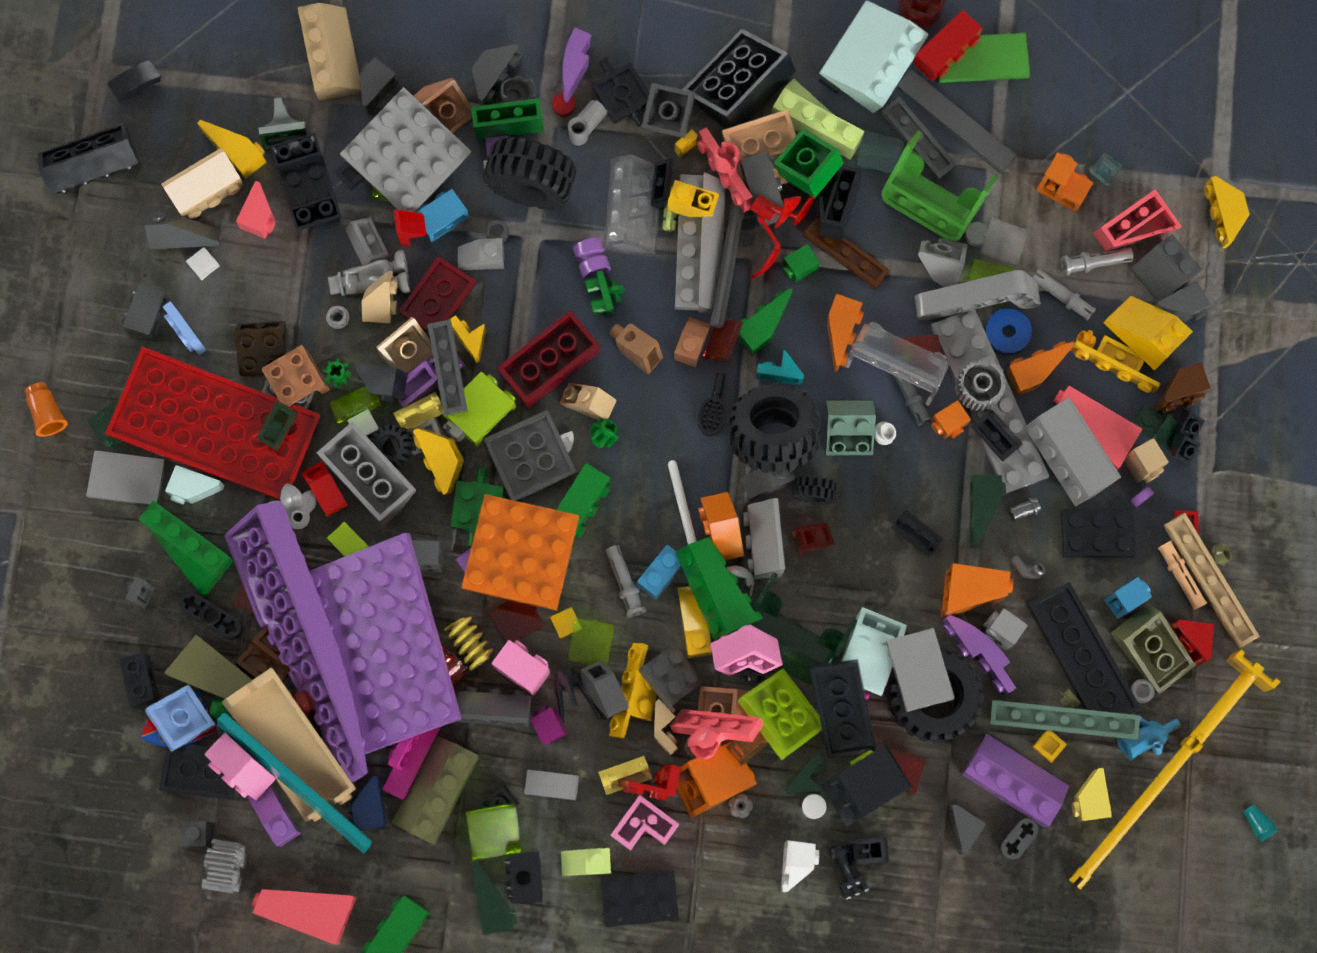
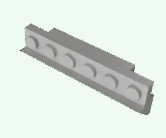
M705 172L703 175L680 174V182L720 195L712 217L678 215L675 310H698V313L712 314L723 255L725 188L722 186L720 178Z

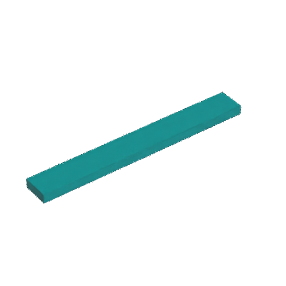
M223 713L218 718L217 726L363 854L370 848L372 842L366 835L230 716Z

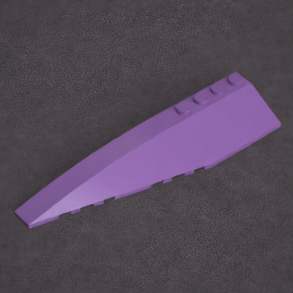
M282 502L257 505L224 535L260 627L264 628L267 625L269 629L267 639L271 645L276 644L280 651L279 659L281 663L289 667V676L306 706H312L316 713L313 718L318 725H323L327 732L325 737L329 745L336 747L338 751L336 754L337 759L350 781L354 782L368 772L354 701L333 631Z

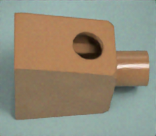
M616 324L611 329L609 335L616 339L615 342L619 352L649 375L663 359L658 341L633 324H628L625 329Z

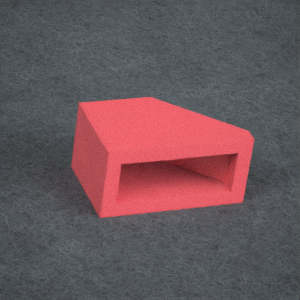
M255 181L236 223L240 229L265 239L267 234L271 233L275 227V218L260 182Z

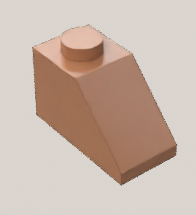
M689 317L674 352V360L696 368L711 324Z

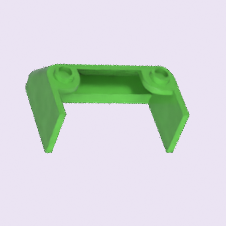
M918 130L906 145L881 193L882 199L889 206L946 240L957 241L968 228L998 177L994 175L982 192L976 188H967L960 197L952 194L921 175L925 165L924 160L913 151L922 134Z

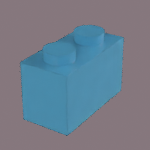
M453 189L448 192L443 191L439 193L433 202L421 205L416 213L424 215L426 236L431 243L469 218L468 210Z
M666 545L637 581V586L654 600L660 596L682 568L676 551L669 545Z
M1137 577L1104 600L1116 618L1119 619L1152 598V596L1150 595L1151 590L1148 584Z

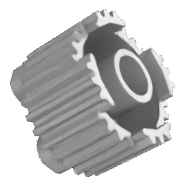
M981 360L978 362L974 361L973 363L970 362L963 368L956 380L955 393L957 394L956 396L960 397L958 400L962 401V405L966 404V408L970 407V410L974 412H982L984 409L988 410V408L991 409L999 402L1005 392L1006 385L1004 384L1006 380H1003L1005 377L1002 374L1003 369L1000 370V366H996L995 362L991 363L989 361L986 363V360L983 362ZM980 382H981V383H983L985 386L983 387V389H982V388H979V387L977 386V383H978V385H979Z
M212 839V849L208 848L205 855V874L208 875L207 879H202V889L228 893L239 892L242 883V877H239L240 868L244 869L247 861V854H245L246 846L242 845V843Z

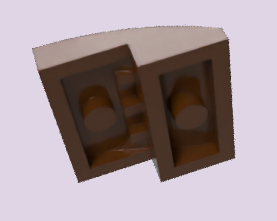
M266 625L252 640L249 648L236 660L235 665L253 679L272 667L283 683L289 675L290 669L287 665L281 663L279 659L280 651L276 644L271 645L267 639L269 629Z

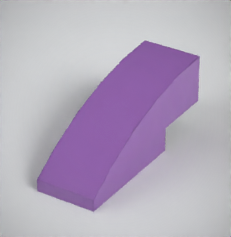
M576 27L569 38L563 61L562 92L563 100L567 103L588 69L589 56L586 53L590 48L591 34Z
M458 356L460 370H462L466 365ZM434 358L429 361L425 360L408 374L403 401L398 400L403 408L439 387Z

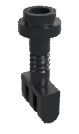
M841 843L830 848L831 859L837 858L846 882L840 884L846 901L851 900V895L848 891L851 888L855 897L860 896L857 888L858 885H861L864 893L869 892L863 875L856 878L845 855L849 852L848 847Z

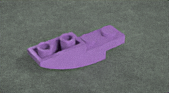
M952 615L947 616L943 620L945 624L943 628L950 638L954 637L958 643L956 647L962 657H967L970 661L978 656L980 659L978 664L985 673L989 672L993 678L991 682L998 693L1002 692L1005 696L1016 689L1003 667L1011 662L1001 649L973 625Z

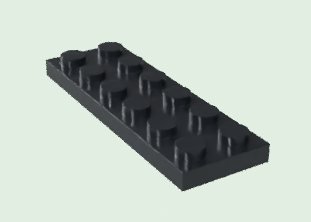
M1070 582L1027 604L1085 710L1133 714L1141 710L1140 705Z

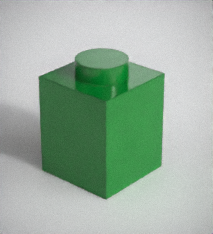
M806 244L784 258L782 270L788 279L791 278L794 283H797L817 271L820 262L809 245Z

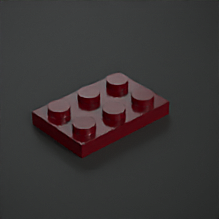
M438 256L398 312L407 320L413 317L420 327L429 333V323L449 320L455 315L477 284V281Z

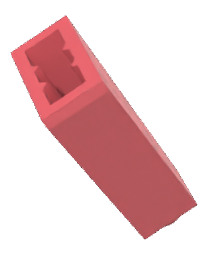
M1068 386L1065 391L1059 390L1053 402L1057 405L1070 397L1116 470H1118L1141 433L1142 428L1071 386Z
M262 889L261 893H256L252 907H254L253 913L334 945H339L357 897Z

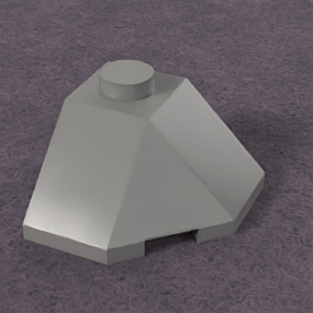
M945 238L939 239L938 243L933 244L929 240L921 241L918 256L933 281L943 287H948L959 282L965 264L968 244L948 241Z

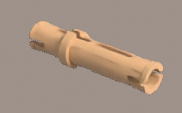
M1172 541L1158 547V550H1160L1168 564V571H1172L1193 610L1207 604V601H1205L1184 565L1186 561L1184 558H1180Z

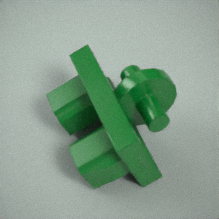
M603 270L597 271L595 277L585 280V286L588 294L600 292L602 297L590 301L593 315L606 313L607 317L614 316L610 297H613L615 303L621 302L620 294L625 292V288L623 285H617L615 279L609 280L610 288H608Z

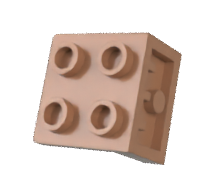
M303 345L262 368L265 377L284 408L291 406L316 390L321 394L331 390L311 354Z

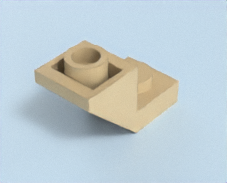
M658 699L655 702L654 739L671 756L678 749L675 745L678 741L669 731L664 733L663 730L675 719L673 714L675 709L673 707L668 709Z

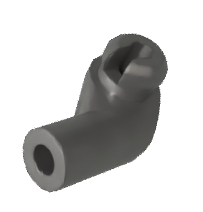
M1019 554L1009 561L1023 579L1037 580L1045 573V568L1042 564H1025Z

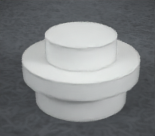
M884 421L875 425V440L881 445L890 444L896 437L895 427L891 423Z

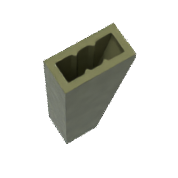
M197 635L164 672L176 680L224 699L253 680Z

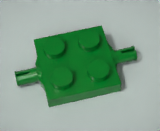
M481 467L477 468L476 481L456 482L451 529L463 530L469 533L467 545L469 548H471L472 539H474L484 495L503 497L504 486L486 483L487 469L483 468L482 477H480Z

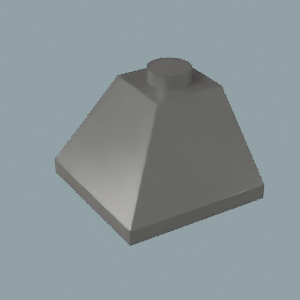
M652 83L642 128L685 138L695 92Z

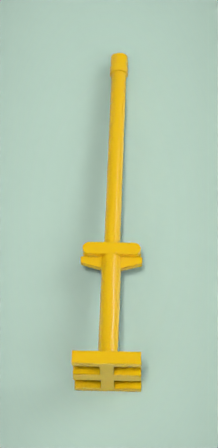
M1243 650L1232 653L1226 660V662L1241 673L1194 731L1181 741L1180 745L1182 747L1083 866L1079 867L1069 879L1071 883H1074L1079 877L1082 878L1077 884V888L1082 889L1091 878L1092 873L1191 754L1200 751L1203 747L1202 743L1251 684H1255L1263 692L1275 689L1280 683L1277 678L1272 680L1262 672L1265 668L1259 663L1253 664L1243 656L1245 653Z

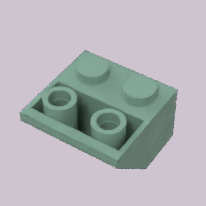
M826 401V455H873L876 421L873 401Z

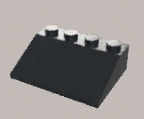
M741 29L682 90L695 92L693 103L719 125L728 129L748 122L796 72V69L787 52Z

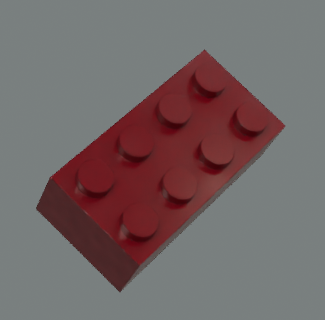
M570 310L497 367L498 374L523 405L530 409L600 353V344Z

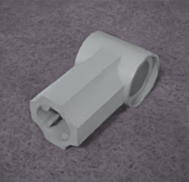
M591 100L577 117L569 121L568 138L572 144L580 146L586 143L588 135L607 115V110L597 100ZM576 129L583 130V132L579 134L574 133L573 131Z

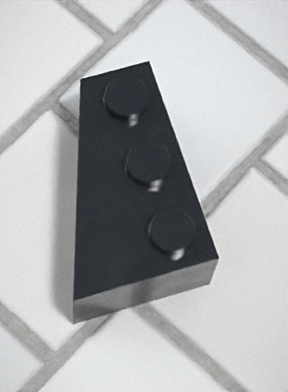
M842 165L818 194L820 236L843 241L859 190L862 169Z

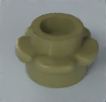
M1215 544L1210 551V555L1215 563L1221 566H1225L1232 559L1231 552L1226 544Z
M1070 689L1064 693L1061 691L1060 694L1063 697L1060 701L1066 708L1077 709L1082 704Z

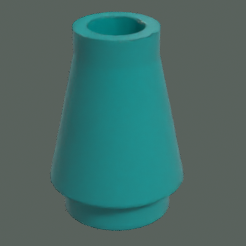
M1255 804L1243 811L1255 837L1259 838L1261 842L1278 831L1275 827L1276 824L1260 811Z

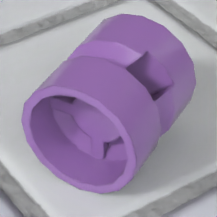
M589 238L574 245L573 251L576 260L581 262L579 268L583 279L587 280L595 277L596 272L603 270L604 275L610 272L611 267L607 256L603 255L604 247L600 238Z

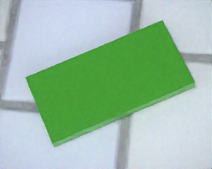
M1026 33L980 35V41L973 48L969 46L964 51L965 55L959 62H952L949 65L950 69L942 78L938 76L939 83L1029 78L1030 70Z

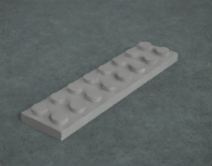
M975 309L959 313L931 325V329L955 383H957L956 380L963 368L970 362H978L979 360L983 362L986 360V363L989 361L991 363L995 362L996 366H1000ZM1007 380L1004 384L1006 387L1003 396L991 409L988 408V410L984 409L982 412H974L970 410V407L967 408L973 424L988 411L993 410L1023 443L1018 450L1002 462L979 436L1004 495L1049 477L1035 443L1024 428L1026 422ZM980 382L979 385H978V383H977V386H978L979 388H982V389H983V387L985 386V385H984L983 383H981V382Z

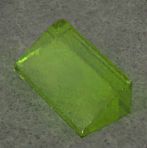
M367 386L329 402L338 424L351 419L367 409L372 410L382 405L379 397L371 394Z

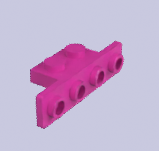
M441 727L400 741L397 746L391 749L388 755V765L393 767L383 787L384 791L405 800Z

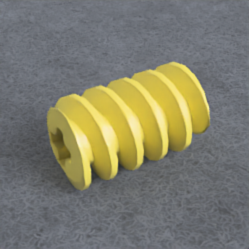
M471 616L461 618L444 629L445 632L451 631L448 635L449 639H456L453 643L454 647L462 646L458 652L459 655L468 654L464 659V663L473 662L469 667L470 671L489 660V655L493 651L492 648L484 649L488 643L487 640L479 642L480 637L483 635L482 632L473 633L478 626L477 624L468 625L472 620Z

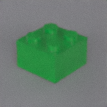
M803 128L774 162L781 178L814 198L844 164L837 148Z

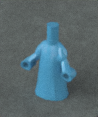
M1140 716L1139 726L1141 725L1143 728H1139L1138 740L1117 738V743L1125 757L1131 761L1152 747L1153 752L1159 755L1162 753L1163 744L1168 741L1169 733L1180 728L1181 724L1178 719H1174L1162 725L1155 721H1147Z

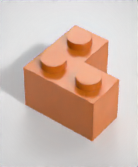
M1057 152L1036 191L1077 212L1094 182L1090 181L1086 175L1074 172L1078 163L1071 156Z
M724 492L700 498L702 508H698L700 520L703 522L705 535H709L725 560L744 556L738 517L729 493Z

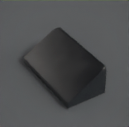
M672 158L655 162L650 206L659 210H663L668 204L674 162Z
M993 410L988 411L971 426L1002 462L1023 445Z

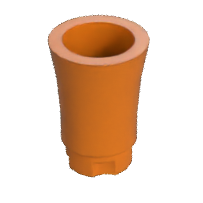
M45 382L29 385L24 390L37 436H51L67 427L68 422L61 413L51 390L47 388Z

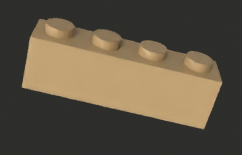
M324 3L298 7L314 90L318 101L361 93L360 74L346 8Z

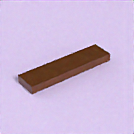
M817 216L802 234L803 237L875 290L890 272L888 268L846 237H843V241L820 236L819 217Z

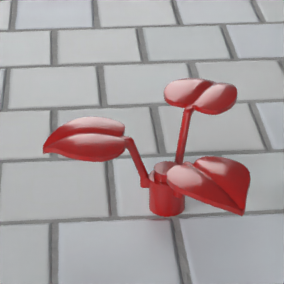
M762 194L757 197L750 209L760 216L758 221L762 223L774 242V249L762 269L751 275V278H756L766 272L774 264L781 251L780 243L765 220L771 221L776 214L779 215L774 226L778 228L790 216L795 219L792 223L795 226L808 214L816 198L811 196L800 211L792 213L802 199L800 196L784 199L783 208L775 205Z

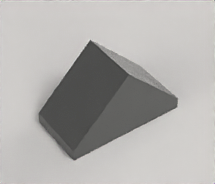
M957 804L949 806V812L959 855L966 854L970 851L986 823Z

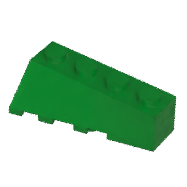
M710 537L691 543L676 551L679 563L683 568L689 586L694 593L714 640L719 639L723 635L736 632L742 626L750 625L763 618L759 611L754 612L750 606L751 599L747 593L743 594L737 586L738 579L734 573L728 572L725 567V559Z

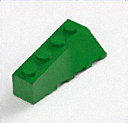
M152 501L138 519L147 527L204 599L234 561L155 501Z

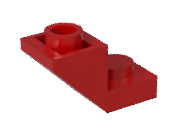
M322 461L301 472L327 517L348 506Z

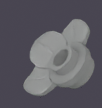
M286 483L282 488L280 500L284 510L287 512L291 527L293 529H302L310 521L309 513L315 508L316 498L312 490L301 494L295 486ZM301 513L303 516L300 522L294 521V514Z

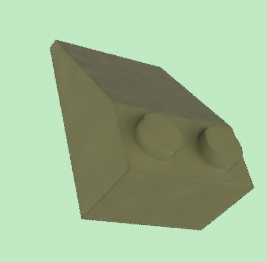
M1148 604L1110 633L1122 652L1144 679L1152 684L1157 694L1162 693L1195 666V663L1162 612Z

